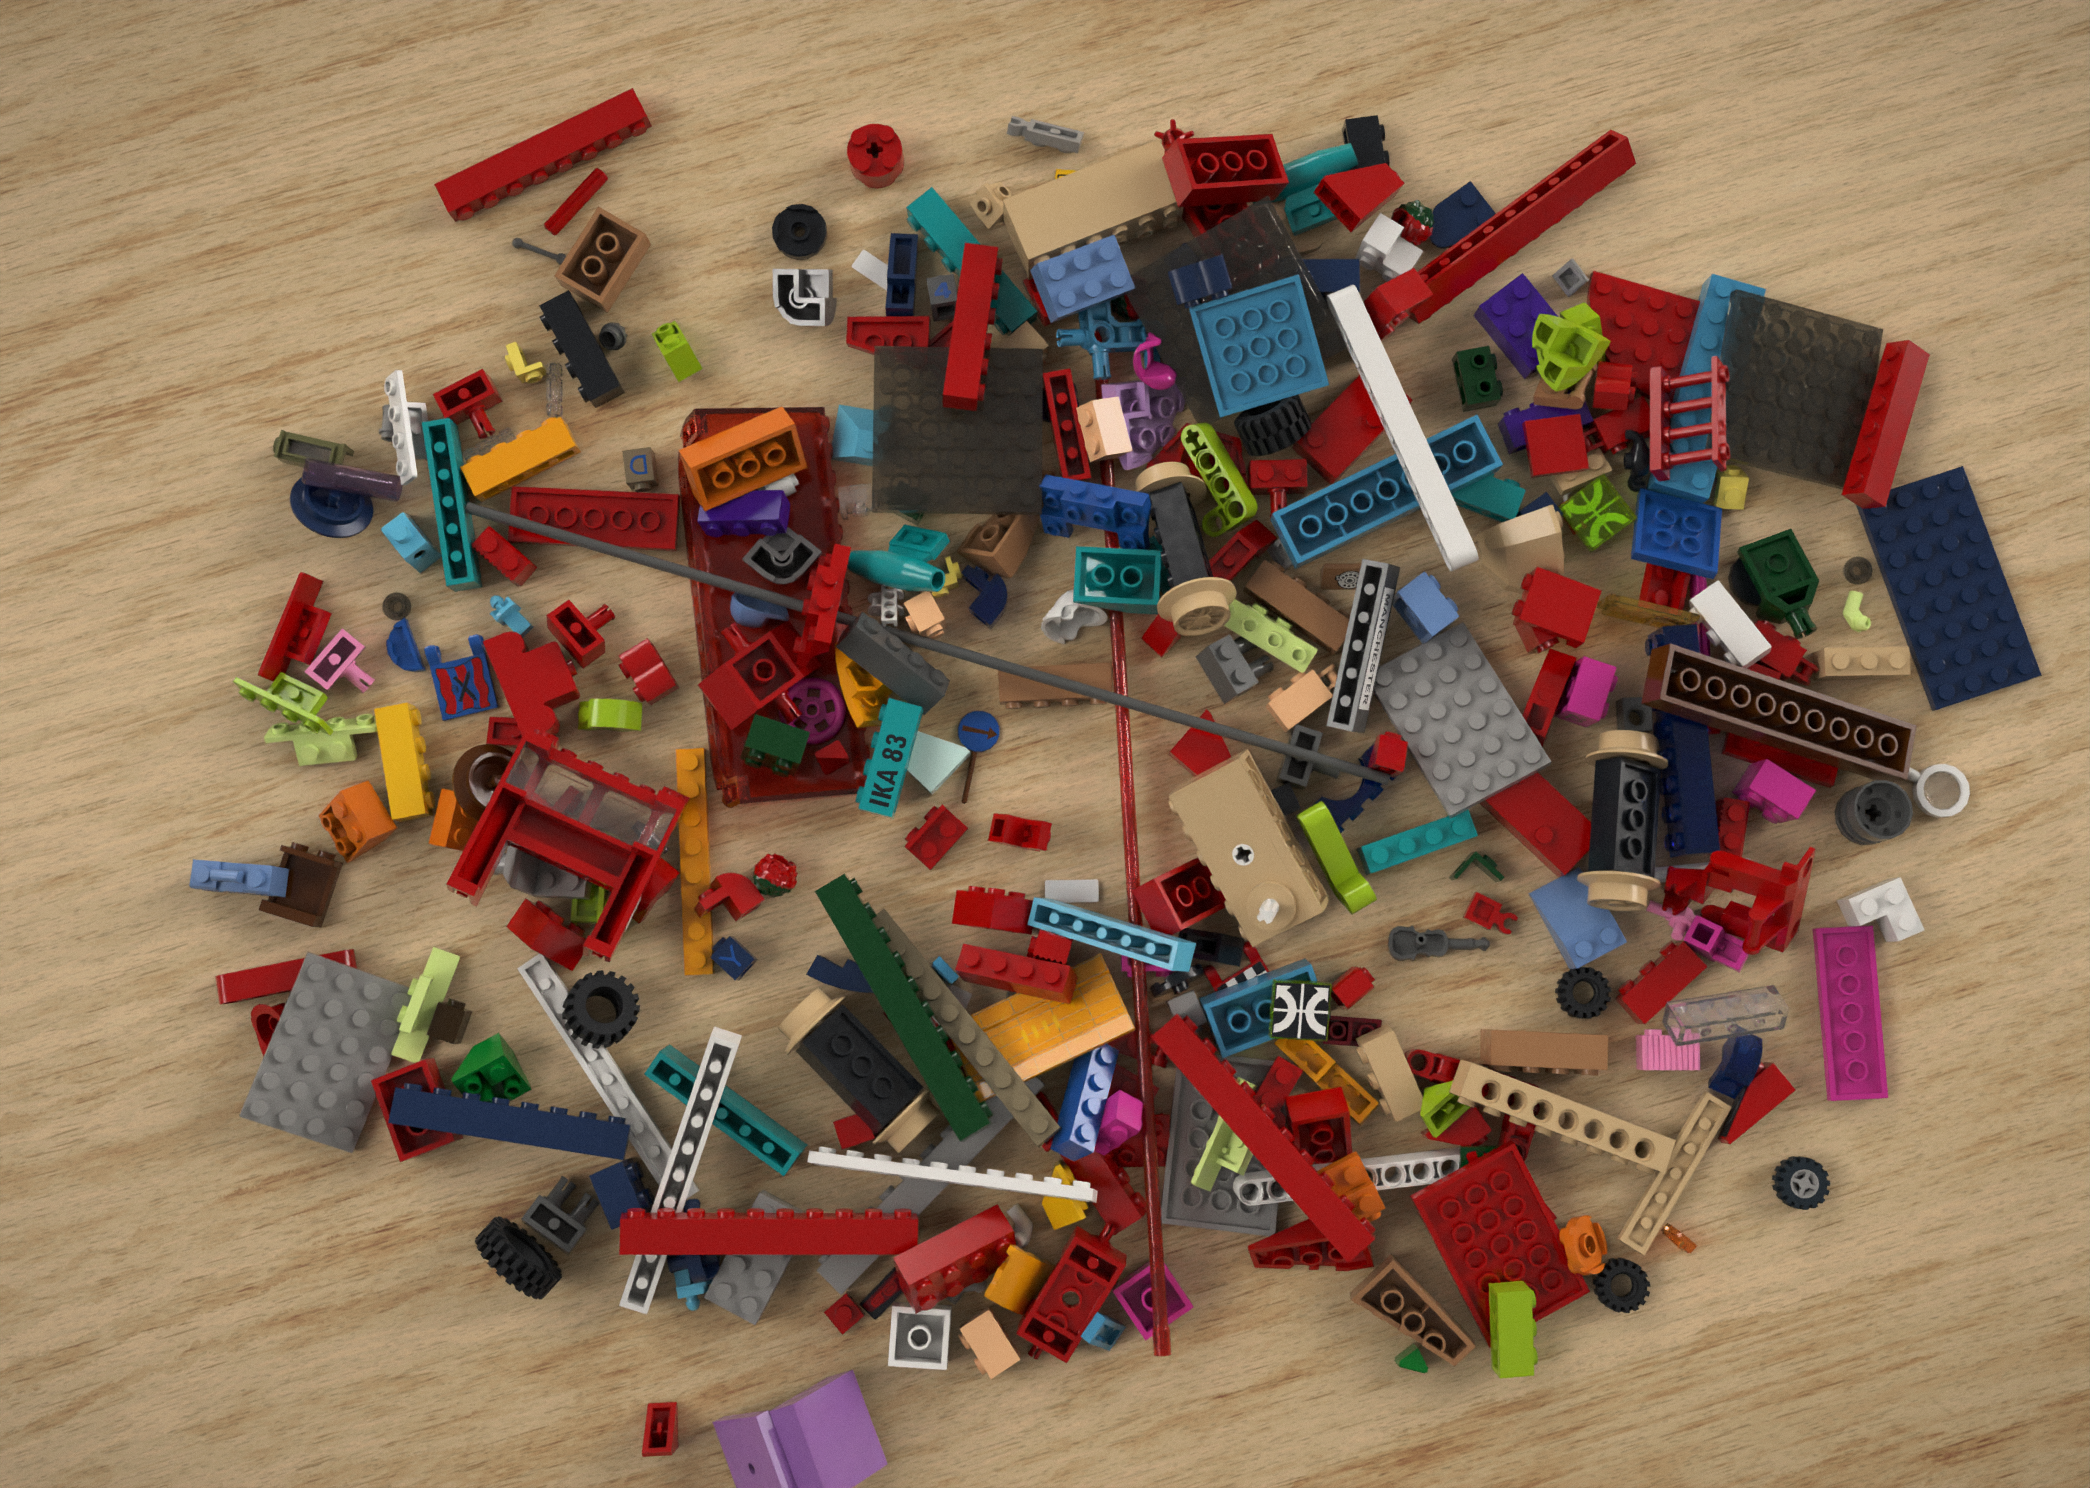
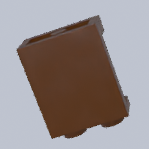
M292 842L291 847L281 845L280 851H283L284 854L279 867L289 869L286 896H269L268 900L262 899L259 911L311 927L321 928L343 863L335 861L336 855L319 850L317 855L309 853V847Z

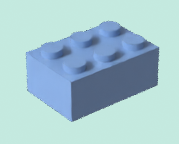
M1115 235L1037 263L1030 270L1051 323L1126 295L1135 289Z

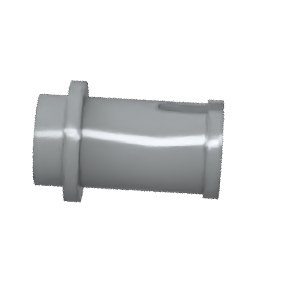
M387 404L382 406V428L379 429V434L382 440L392 442L394 432L392 422H390L388 417L390 405Z

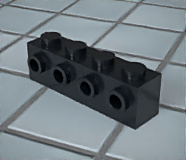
M568 290L539 305L543 312V315L539 317L546 330H552L556 338L552 342L560 355L565 353L569 361L565 366L572 379L576 377L579 379L582 386L578 387V391L585 403L590 401L597 408L624 394L625 392L570 291Z

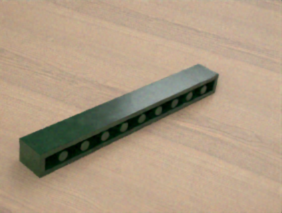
M844 873L816 890L815 893L959 1141L965 1142L993 1125L990 1117L994 1115L987 1102L984 1100L980 1103L975 1092L979 1089L971 1075L965 1077L960 1069L964 1063L957 1051L951 1052L945 1042L949 1040V1037L941 1025L936 1027L931 1017L935 1014L927 1000L921 1002L916 992L920 988L912 975L907 977L902 967L906 964L898 951L893 953L887 944L892 941L883 926L877 927L873 920L877 917L873 907L869 902L863 903L859 896L863 892L855 877L850 880Z

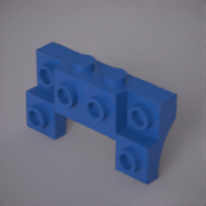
M1045 475L1039 485L1044 504L1040 512L1044 533L1070 538L1074 531L1072 524L1116 532L1120 548L1149 549V519L1151 511L1149 494Z

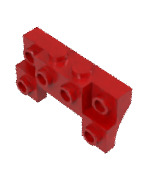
M834 544L832 554L826 553V557L820 556L818 566L812 565L806 591H810L812 594L810 599H804L801 615L806 616L802 637L796 636L793 653L798 654L796 665L807 667V663L814 656L829 652L851 547Z

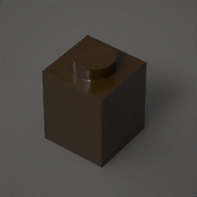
M449 998L448 1002H438L427 1035L451 1044H461L472 1011L465 1009L466 1003Z

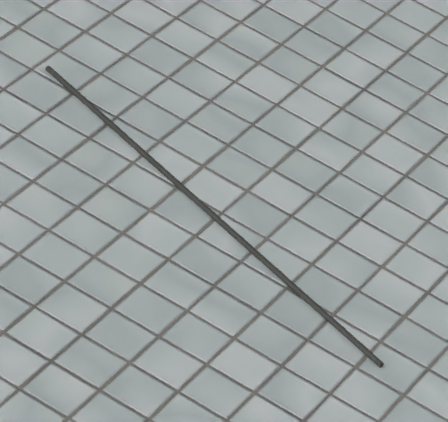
M468 502L465 512L471 515L802 612L804 601L474 503ZM838 611L835 622L849 626L857 617ZM887 625L883 627L904 643L1385 785L1388 784L1390 774L894 627Z

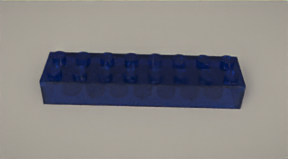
M1697 624L1663 626L1649 634L1648 639L1645 641L1646 655L1650 656L1652 649L1670 643L1700 653ZM1652 708V711L1656 712L1653 733L1659 742L1657 754L1668 761V766L1661 770L1662 778L1660 783V794L1664 795L1665 807H1662V820L1664 823H1667L1668 835H1665L1666 851L1670 852V858L1702 856L1720 851L1707 725Z

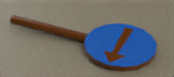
M984 711L968 713L961 719L958 726V737L961 743L972 751L962 796L963 804L967 803L977 752L991 749L999 738L997 720L991 714Z

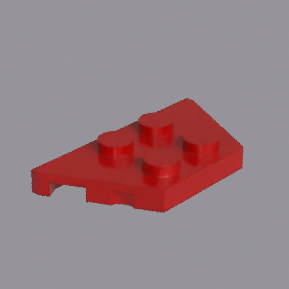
M1186 423L1152 461L1150 460L1146 469L1159 463L1179 462L1189 468L1191 475L1203 480L1181 441L1183 429L1192 424ZM1215 431L1248 486L1240 438ZM1210 454L1209 461L1214 467L1215 458ZM1224 478V488L1229 490V482Z

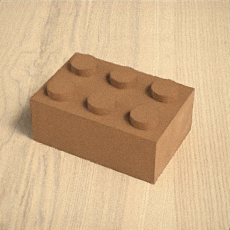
M598 206L554 277L563 288L608 313L651 246V243L645 233Z

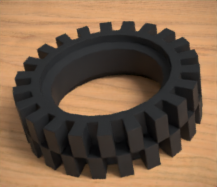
M499 1216L494 1217L475 1238L478 1251L482 1252L480 1255L483 1259L489 1260L487 1264L491 1268H495L497 1270L496 1273L500 1277L503 1275L506 1278L505 1282L509 1285L514 1284L516 1290L519 1292L523 1291L528 1297L532 1296L533 1299L539 1300L544 1298L562 1278V1271L558 1267L557 1261L552 1259L551 1253L545 1252V1247L542 1244H538L536 1242L537 1239L533 1235L530 1237L524 1228L520 1230L518 1224L511 1223L509 1219H503Z

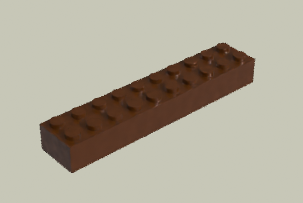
M1671 643L1651 650L1642 705L1873 780H1887L1890 782L1908 780L1917 725Z

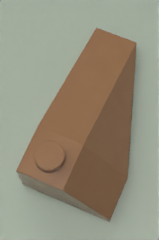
M1033 469L1010 491L1011 498L1000 507L996 505L990 511L992 516L982 526L977 523L970 530L957 549V553L993 576L1012 578L1027 555L1040 519V512L1044 507L1039 485L1045 475L1055 476L1053 471Z

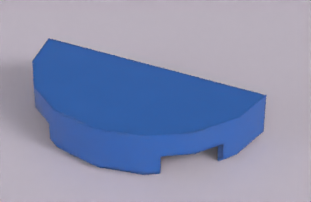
M403 618L395 623L393 630L390 632L389 639L386 641L387 653L393 663L403 670L415 673L426 671L409 622L406 618Z

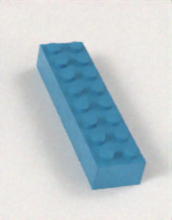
M1712 274L1702 285L1698 299L1700 303L1680 376L1711 371V357L1718 356L1722 364L1727 365L1730 376L1729 382H1726L1727 434L1766 289ZM1712 382L1677 388L1672 403L1712 396ZM1712 408L1674 414L1670 418V427L1674 429L1712 422ZM1712 434L1674 440L1673 443H1670V452L1673 455L1712 448ZM1712 460L1676 465L1673 469H1670V480L1660 482L1650 473L1646 490L1704 503L1710 497L1717 466Z
M1478 415L1426 439L1451 494L1498 472L1503 465ZM1396 454L1272 513L1270 520L1294 568L1298 569L1421 508Z

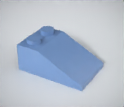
M1579 867L1568 872L1565 876H1561L1528 893L1569 969H1577L1627 943L1609 910L1592 907L1587 904L1588 887L1577 881V876L1583 873Z

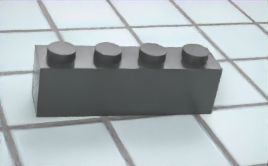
M861 612L842 632L836 647L907 703L921 706L923 708V715L945 696L950 682L945 674L926 662L919 653L913 652L897 636L885 630L874 618Z

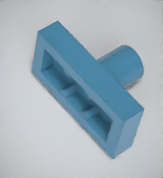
M1097 1312L1080 1337L1089 1344L1110 1351L1126 1326L1114 1318Z

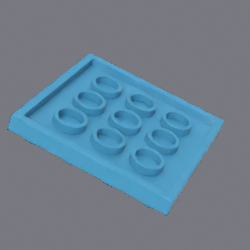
M1299 274L1189 308L1220 417L1329 385Z

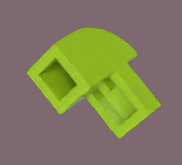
M589 699V701L579 702L578 730L641 731L643 703L619 699Z

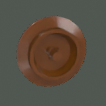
M483 744L469 749L458 759L453 770L452 787L454 795L462 809L477 821L480 820L513 756L511 751L498 745ZM518 758L506 782L523 790L529 775L525 766Z

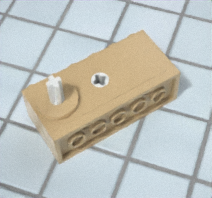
M1248 749L1178 785L1170 793V800L1168 802L1172 812L1176 816L1179 815L1183 821V831L1189 841H1194L1198 848L1197 856L1203 866L1207 865L1212 873L1210 878L1213 886L1217 891H1222L1226 899L1224 903L1227 911L1231 916L1235 915L1240 924L1238 928L1242 938L1245 941H1249L1252 947L1324 912L1330 897Z

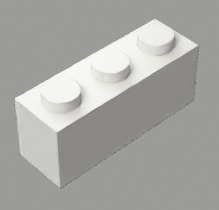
M1719 580L1690 599L1689 607L1691 609L1688 610L1690 616L1697 624L1703 623L1708 630L1706 632L1708 639L1714 646L1720 645L1726 652L1723 656L1728 663L1747 669L1770 653L1772 646Z

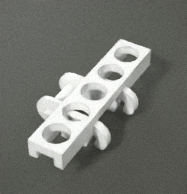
M881 585V592L869 594L868 602L872 605L868 607V614L871 616H881L882 627H886V624L894 623V626H898V611L900 616L904 615V608L897 605V595H899L900 600L904 598V592L901 589H886V586Z

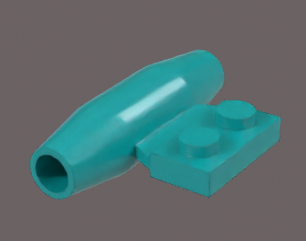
M1348 143L1318 150L1283 164L1289 184L1274 201L1253 202V205L1259 206L1286 200L1284 210L1294 236L1336 220L1337 217L1313 192L1326 175L1345 172L1358 165L1352 144Z
M904 524L889 542L888 551L854 550L850 553L847 568L850 572L876 584L905 591L938 592L944 586L945 574L943 570L927 562L935 560L950 540L946 533Z

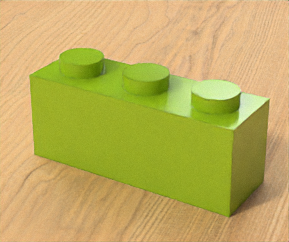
M1523 1281L1489 1284L1491 1368L1500 1379L1534 1376V1365L1538 1363L1537 1351L1533 1345V1337L1537 1335V1326L1532 1315V1308L1536 1307V1297L1534 1291Z

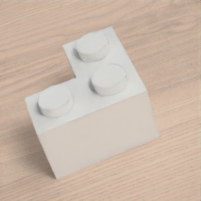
M1380 213L1362 240L1355 258L1359 259L1362 267L1368 270L1374 269L1382 274L1383 279L1388 282L1414 268L1423 250L1401 238L1400 235L1404 227Z
M1901 877L1886 879L1837 900L1848 927L1861 926L1876 919L1886 942L1900 941L1924 931Z

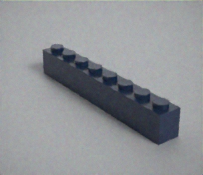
M405 1083L404 1088H395L388 1123L625 1160L631 1125L625 1124L626 1118L609 1116L608 1121L596 1119V1113L580 1111L579 1116L567 1115L568 1109L551 1106L550 1112L538 1110L539 1104L522 1102L521 1107L510 1106L509 1099L492 1097V1102L480 1101L481 1095L463 1092V1096L460 1098L451 1096L452 1090L434 1088L433 1093L421 1091L422 1085Z

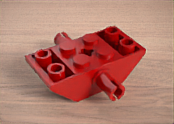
M788 620L769 631L754 643H749L735 622L729 628H725L721 634L736 652L735 656L701 681L698 687L730 730L735 729L768 704H774L788 724L801 716L803 713L800 712L789 697L788 690L822 665L815 656L807 663V667L796 665L798 654L793 653L796 636H801ZM757 668L760 671L764 669L767 671L765 679L757 675Z

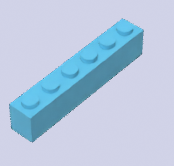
M1034 897L1027 924L1171 971L1189 972L1196 943L1049 898Z

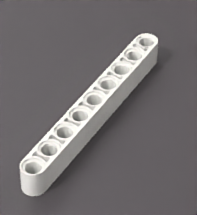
M1460 1147L1361 1159L1377 1191L1427 1185L1459 1169ZM1450 1159L1452 1161L1450 1168L1442 1171L1441 1166L1443 1162ZM1331 1163L1315 1164L1313 1167L1318 1171ZM1419 1163H1423V1170L1419 1174H1413L1414 1167ZM1395 1166L1394 1175L1385 1178V1171L1389 1167ZM1267 1170L1245 1173L1244 1176L1239 1175L1233 1182L1235 1194L1242 1203L1249 1206L1294 1201L1283 1188L1276 1192L1271 1191V1185L1276 1180ZM1245 1185H1255L1251 1194H1242Z

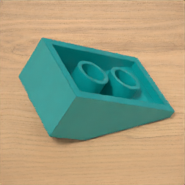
M1076 546L1073 603L1126 613L1158 615L1157 604L1160 591L1161 550Z

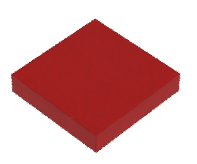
M1580 414L1523 422L1531 478L1581 472L1589 469Z

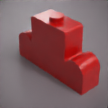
M513 631L505 632L482 641L521 736L523 737L526 729L531 730L532 726L556 736L560 729V723L553 709L580 698V692L573 678L578 673L572 660L566 661L556 641L529 651L522 636Z

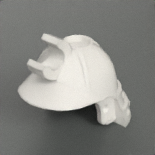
M1074 590L1067 591L1056 601L1043 618L1041 630L1046 637L1064 645L1065 640H1074L1076 638L1077 632L1081 627L1099 626L1108 619L1107 614L1100 607L1073 603Z

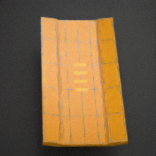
M1098 954L1072 967L1078 980L1070 1004L1016 993L971 1015L1024 1082L1136 1030L1102 954ZM952 1040L957 1053L964 1063L963 1068L966 1076L971 1075L979 1089L975 1094L980 1103L997 1096Z

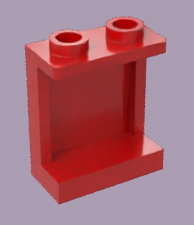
M1536 567L1530 574L1526 573L1520 589L1524 590L1521 600H1516L1512 609V615L1515 616L1513 625L1525 624L1567 640L1566 645L1573 648H1578L1584 644L1602 590L1540 567Z

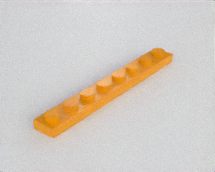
M676 749L677 792L690 798L681 818L678 819L684 975L715 974L714 960L710 958L714 953L712 950V911L701 918L694 911V907L699 902L698 896L711 888L706 749Z

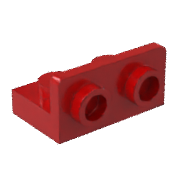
M1647 563L1637 609L1661 618L1680 617L1685 605V597L1691 577L1690 573Z
M943 804L939 808L936 806L932 807L924 816L926 823L920 829L917 827L913 828L905 837L907 844L904 847L929 870L935 867L968 830V827L956 818Z

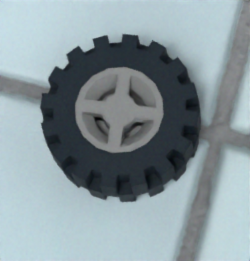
M1801 1156L1788 1157V1160H1782L1780 1167L1776 1166L1774 1170L1776 1175H1772V1180L1775 1181L1772 1187L1777 1192L1776 1196L1778 1199H1781L1784 1204L1802 1210L1814 1209L1818 1207V1203H1823L1825 1201L1823 1197L1830 1192L1827 1190V1186H1830V1180L1826 1178L1829 1175L1827 1171L1822 1169L1823 1166L1813 1159Z

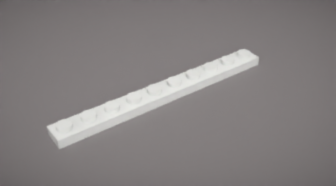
M539 953L517 968L613 1116L626 1118L625 1124L631 1125L629 1140L660 1186L672 1151L670 1144L604 1045H601L599 1049L592 1048V1043L584 1046L581 1044V1038L578 1037L574 1040L571 1037L573 1034L572 1029L566 1030L564 1025L567 1020H562V1013L565 1010L563 1003L569 991L548 958ZM692 1181L687 1199L699 1191L694 1181Z
M819 1147V1152L809 1151L807 1161L819 1166L1096 1203L1098 1194L1097 1190L1090 1188L1091 1183L1073 1181L1072 1186L1062 1185V1179L1044 1177V1182L1033 1181V1175L1016 1173L1015 1178L1004 1177V1171L987 1169V1174L976 1173L975 1167L959 1165L958 1170L947 1169L948 1164L931 1162L930 1167L920 1166V1160L903 1158L902 1163L891 1162V1156L875 1154L874 1159L863 1158L864 1153L847 1150L846 1155L836 1154V1149Z

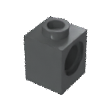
M1642 697L1621 698L1615 701L1617 730L1645 733L1653 731L1652 708L1641 704ZM1630 712H1635L1639 715L1640 723L1638 726L1630 722Z

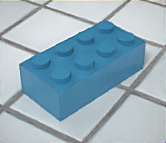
M1304 958L1199 998L1215 1045L1222 1058L1278 1038L1272 1037L1276 982L1319 985L1313 967L1308 960Z

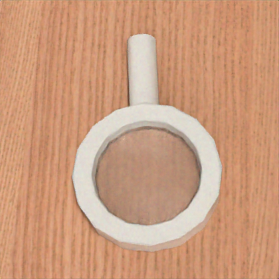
M1937 764L1921 770L1920 773L1909 768L1908 779L1914 782L1912 787L1913 799L1918 808L1925 814L1936 818L1950 817L1961 812L1966 806L1970 795L1969 783L1965 775L1956 767L1947 764Z

